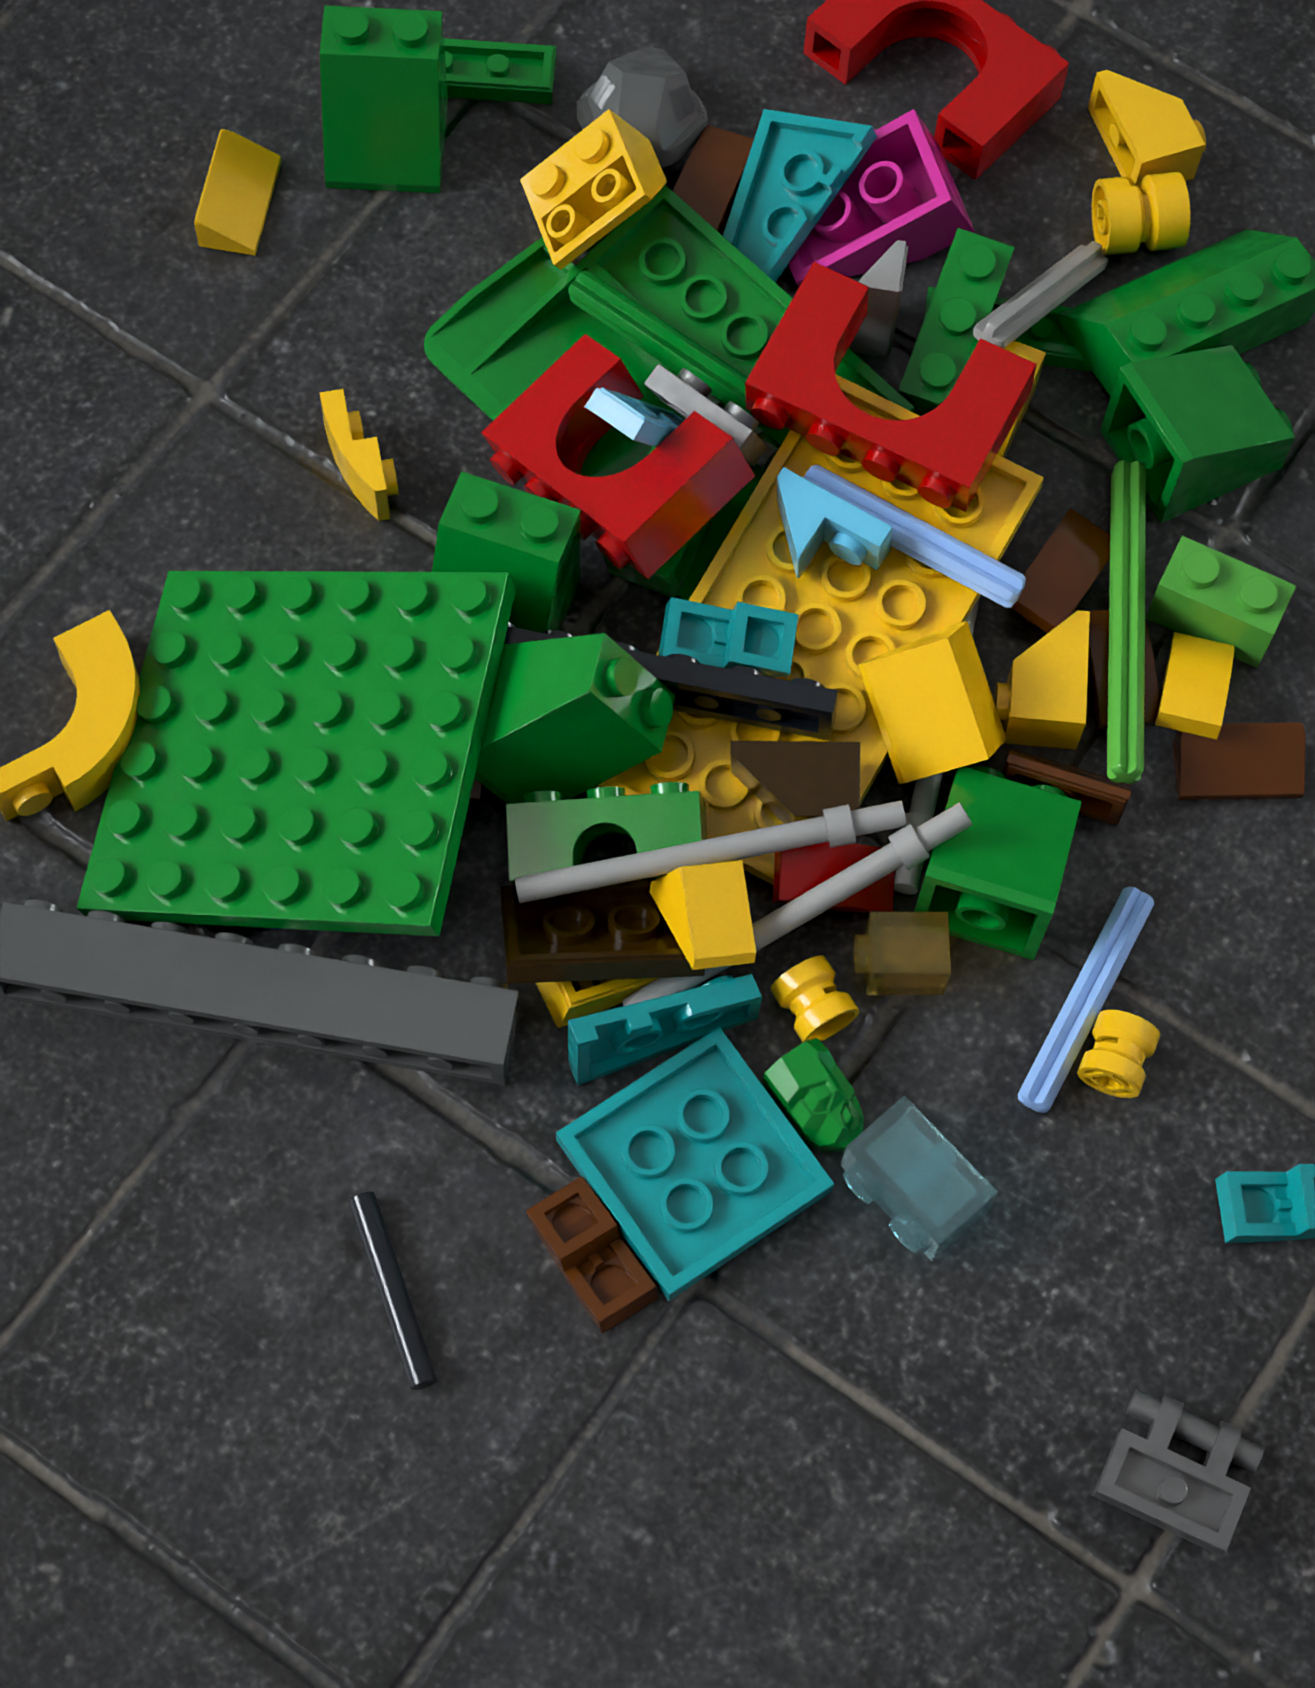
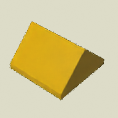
M968 621L959 622L858 664L898 784L908 783L988 760L1007 739Z

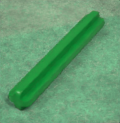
M590 271L580 272L570 284L568 293L571 302L678 374L682 368L687 369L712 389L711 394L724 402V405L731 401L754 418L751 411L746 409L745 382L748 378L746 375Z

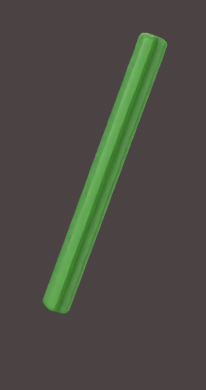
M1126 460L1115 463L1114 471L1111 474L1107 776L1114 783L1125 782L1127 784H1134L1139 782L1144 771L1146 468L1139 461L1128 462Z

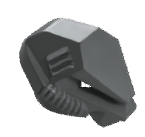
M650 47L640 48L609 61L598 81L587 88L580 97V100H577L576 107L577 120L582 130L608 109L613 111L650 140L661 168L677 162L695 146L708 122L705 105L700 97L691 90L686 72L664 49Z

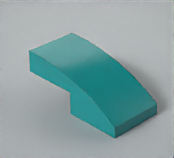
M671 597L666 604L659 656L666 657L670 654H684L697 659L701 664L726 669L732 666H746L759 671L763 676L788 677L791 673L799 614L737 602L731 610Z
M1298 1164L1287 1172L1227 1171L1215 1179L1225 1243L1274 1242L1315 1238V1164Z

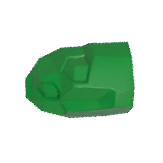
M818 1038L803 1042L779 1058L764 1072L763 1087L805 1144L820 1152L836 1153L847 1151L861 1139L864 1116L860 1104L855 1097V1090L836 1065L830 1051Z

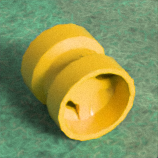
M823 955L814 956L793 966L776 979L770 989L780 1007L790 1009L792 1014L796 1015L794 1030L802 1043L818 1038L820 1041L826 1040L844 1029L859 1014V1009L851 996L846 992L836 990L837 986L834 983L836 972Z
M1120 1010L1100 1011L1092 1030V1035L1095 1039L1094 1047L1084 1053L1077 1074L1085 1084L1102 1093L1119 1098L1138 1097L1146 1077L1145 1071L1142 1068L1146 1058L1154 1054L1160 1038V1032L1152 1023L1129 1012Z

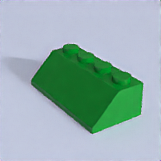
M1246 229L1058 314L1056 322L1074 347L1081 353L1082 358L1111 396L1120 367L1131 362L1233 345L1240 355L1308 323L1315 311V261L1297 237Z

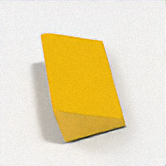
M226 129L220 130L194 221L199 247L256 256L282 162L280 155L235 132Z

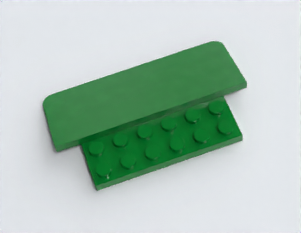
M664 185L652 200L619 224L576 265L570 262L561 270L554 266L543 237L538 239L467 292L427 331L424 339V350L431 364L487 417L494 421L584 334H587L621 358L644 396L641 401L673 411L683 418L644 385V382L658 364L675 376L678 373L571 302L568 289L577 275L582 271H590L747 377H749L793 298L670 188ZM848 348L836 370V375L915 413L914 406ZM760 422L757 426L765 432V440L778 449L790 431L786 427L781 430L772 429ZM612 427L596 442L588 453L582 466L581 475L602 477L622 472L634 466L638 461L643 460L649 454L652 446L634 441L615 427ZM749 464L755 477L716 513L677 594L680 599H690L766 470L758 464L754 467Z

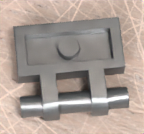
M658 364L644 382V385L662 402L678 412L684 419L696 411L729 434L735 440L747 463L753 467L758 464L767 470L779 449L765 440V432L757 427L759 422L738 405L729 401L725 406L724 402L711 394L712 389L685 368H682L679 374L675 376Z
M1136 1389L1126 1414L1150 1425L1147 1437L1145 1439L1123 1428L1119 1431L1092 1496L1222 1556L1227 1552L1251 1487L1225 1475L1230 1463L1254 1473L1262 1459L1264 1447L1240 1437L1242 1430L1221 1421L1216 1426L1184 1411V1403L1170 1396L1164 1395L1160 1400ZM1172 1436L1207 1451L1204 1464L1201 1465L1168 1450L1167 1448Z

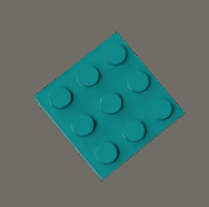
M720 1027L714 1029L556 1132L557 1143L617 1223L620 1233L668 1301L831 1193L835 1185Z

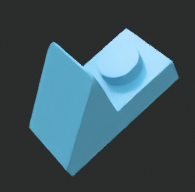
M782 468L777 476V503L796 577L800 578L823 541L829 543L831 551L842 560L853 565H860L863 562L878 570L890 551L892 526L789 469Z

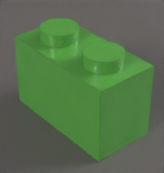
M1182 536L1159 582L1145 619L1177 633L1234 645V658L1258 668L1297 585Z

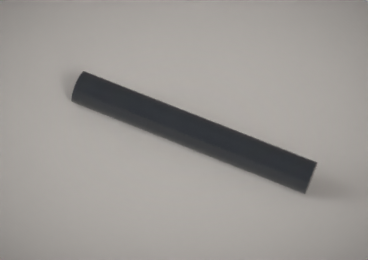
M365 1192L352 1197L349 1203L411 1390L428 1387L436 1383L437 1378L375 1193Z

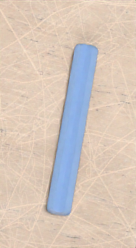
M812 465L803 477L892 526L891 546L1005 608H1011L1020 597L1026 582V578L1022 573L820 465Z
M1131 886L1122 890L1020 1088L1018 1100L1026 1107L1039 1113H1046L1050 1110L1154 906V900L1149 894Z

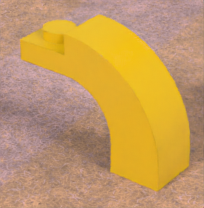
M110 610L53 638L62 664L77 689L76 705L69 722L55 738L45 745L0 767V811L6 822L18 815L29 816L43 810L51 803L53 797L63 792L74 812L99 797L110 786L114 768L126 750L138 718L136 711L137 701L140 695L139 676L128 642Z

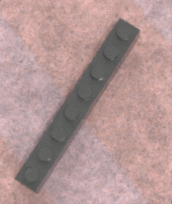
M27 900L24 905L3 902L0 912V998L505 1086L520 1008L519 991L509 989L508 985L500 980L488 977H474L470 982L447 979L440 971L425 966H410L406 971L383 968L376 960L361 955H346L342 960L319 957L312 949L297 944H281L278 949L253 945L250 939L233 933H218L215 935V938L192 935L186 928L170 922H154L151 927L128 924L124 918L106 911H90L88 916L64 913L59 906L42 900Z

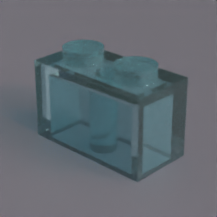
M905 1095L846 1146L841 1166L846 1170L843 1173V1178L853 1193L867 1204L875 1201L892 1219L889 1222V1227L896 1238L913 1253L921 1250L931 1261L936 1259L989 1211L998 1193Z

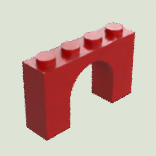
M826 0L807 17L803 54L845 85L885 48L904 39L914 37L935 38L946 41L962 50L972 60L979 75L938 113L934 138L938 142L944 158L975 181L1061 99L1069 62L1063 59L1053 47L1042 44L1017 26L1010 16L999 13L983 0Z
M813 262L745 382L746 409L750 410L754 418L767 427L777 430L786 427L805 436L809 444L822 453L832 456L841 453L860 462L869 474L880 480L892 482L896 479L917 489L923 499L941 508L953 506L966 512L1032 390L1037 364L980 338L952 391L938 407L922 416L908 420H886L871 416L858 409L847 399L840 389L835 376L841 360L867 316L869 287Z
M584 334L481 433L495 452L489 459L490 463L508 483L515 486L521 480L525 483L524 489L527 493L580 509L581 539L585 541L592 535L597 539L595 544L613 565L622 569L628 563L649 579L755 475L733 437L696 411L691 413L650 454L634 466L608 476L588 477L581 475L582 466L588 453L596 442L613 427L585 407L595 389L603 387L638 400L644 397L621 358L587 334Z

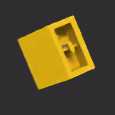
M610 109L520 179L553 265L560 270L652 200L667 183L650 140Z

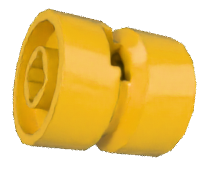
M1181 173L1147 174L1142 179L1140 185H1135L1130 176L1098 179L1095 182L1091 203L1092 226L1095 242L1103 246L1102 255L1135 253L1141 243H1144L1150 251L1180 249L1186 246L1190 231V201L1186 181Z

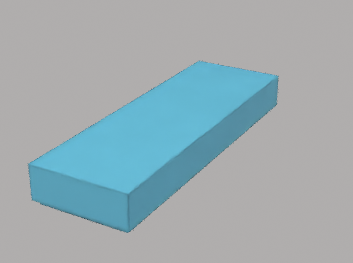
M603 387L595 389L585 406L632 440L657 447L684 421L683 418L673 411Z

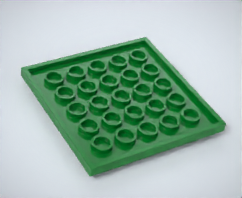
M168 571L139 677L140 695L136 708L138 718L129 744L114 768L76 909L84 916H88L90 911H106L116 914L126 921L440 936L517 587L508 572Z

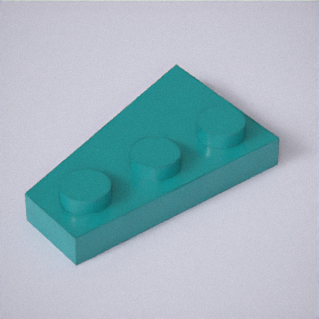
M764 109L723 237L770 279L776 282L877 138L873 126Z
M752 974L737 978L725 975L712 979L701 987L568 1020V1064L577 1086L692 1044L718 1027L724 1032L758 1019L762 1000L761 993Z

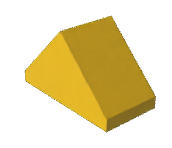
M742 860L682 866L651 881L650 894L692 970L755 963L756 947Z

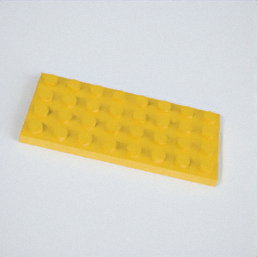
M835 374L843 394L861 411L886 420H908L919 417V415ZM790 430L688 601L731 610L737 602L799 614L791 673L788 677L772 678L788 681L796 678H807L821 683L825 688L838 690L836 716L831 740L828 741L673 710L661 753L593 788L622 787L625 788V796L651 794L650 786L658 783L689 784V791H699L705 800L707 839L784 824L731 773V741L860 742L861 805L889 754L858 664L959 622L966 621L981 594L890 546V551L881 566L876 570L863 562L860 565H853L842 560L831 551L829 543L823 541L802 576L797 578L777 503L778 474L785 467L804 477L812 465H820L997 561H1000L1042 488L1044 477L997 454L966 512L953 506L941 508L923 499L917 489L896 479L892 482L880 480L869 474L860 462L841 453L836 456L822 453L810 445L805 436ZM775 853L740 859L743 861L745 871L773 885Z

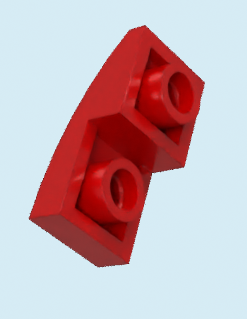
M829 842L775 852L772 902L787 904L882 847L853 843L830 848ZM895 871L828 910L893 914Z

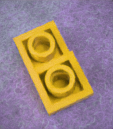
M343 389L319 392L328 442L344 480L361 504L378 521L389 520L388 496L399 494L393 458L381 460L377 437L364 439L359 410L347 412Z
M1174 632L1164 673L1163 690L1155 725L1217 740L1223 723L1235 646Z

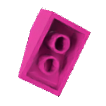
M914 109L875 130L877 138L789 262L790 270L798 287H800L813 262L844 276L851 277L866 273L897 240L906 241V246H909L906 263L923 260L950 246L958 228L972 233L975 232L939 144Z

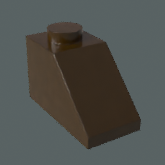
M731 741V773L784 824L823 816V809L849 804L850 811L860 809V742Z

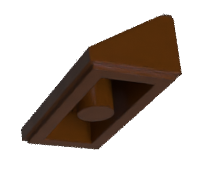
M1222 723L1217 740L1178 731L1172 743L1178 800L1302 798L1305 788L1306 735L1304 723Z
M1010 748L1002 772L1006 779L1031 787L1035 785L1056 787L1062 790L1067 797L1082 801L1079 810L1080 815L1113 825L1119 824L1131 795V786L1127 783H1114L1108 777L1014 748Z

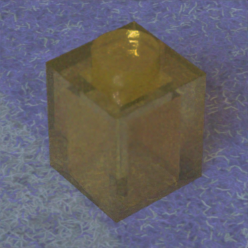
M870 912L865 933L855 934L853 950L855 973H866V995H944L951 975L948 912Z

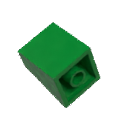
M324 5L319 56L326 188L441 193L448 105L442 11Z
M1233 345L1131 362L1120 367L1100 428L1101 434L1119 461H1139L1146 468V502L1160 524L1282 468L1295 440L1288 416L1283 410L1274 407L1262 389L1261 380L1256 369L1250 363H1244Z
M461 471L438 524L432 572H508L517 584L509 622L516 628L541 633L546 630H561L580 583L581 510Z
M605 633L504 644L474 779L507 804L524 803L523 795L535 791H557L562 793V800H569L661 753L668 725L672 719L676 695Z
M964 766L957 769L945 810L960 802L973 825L933 848L911 924L1034 960L1054 913L1082 801L1067 797L1062 790L1053 786L1035 785L1031 787L1008 780L1001 772L992 768L981 766L972 769Z

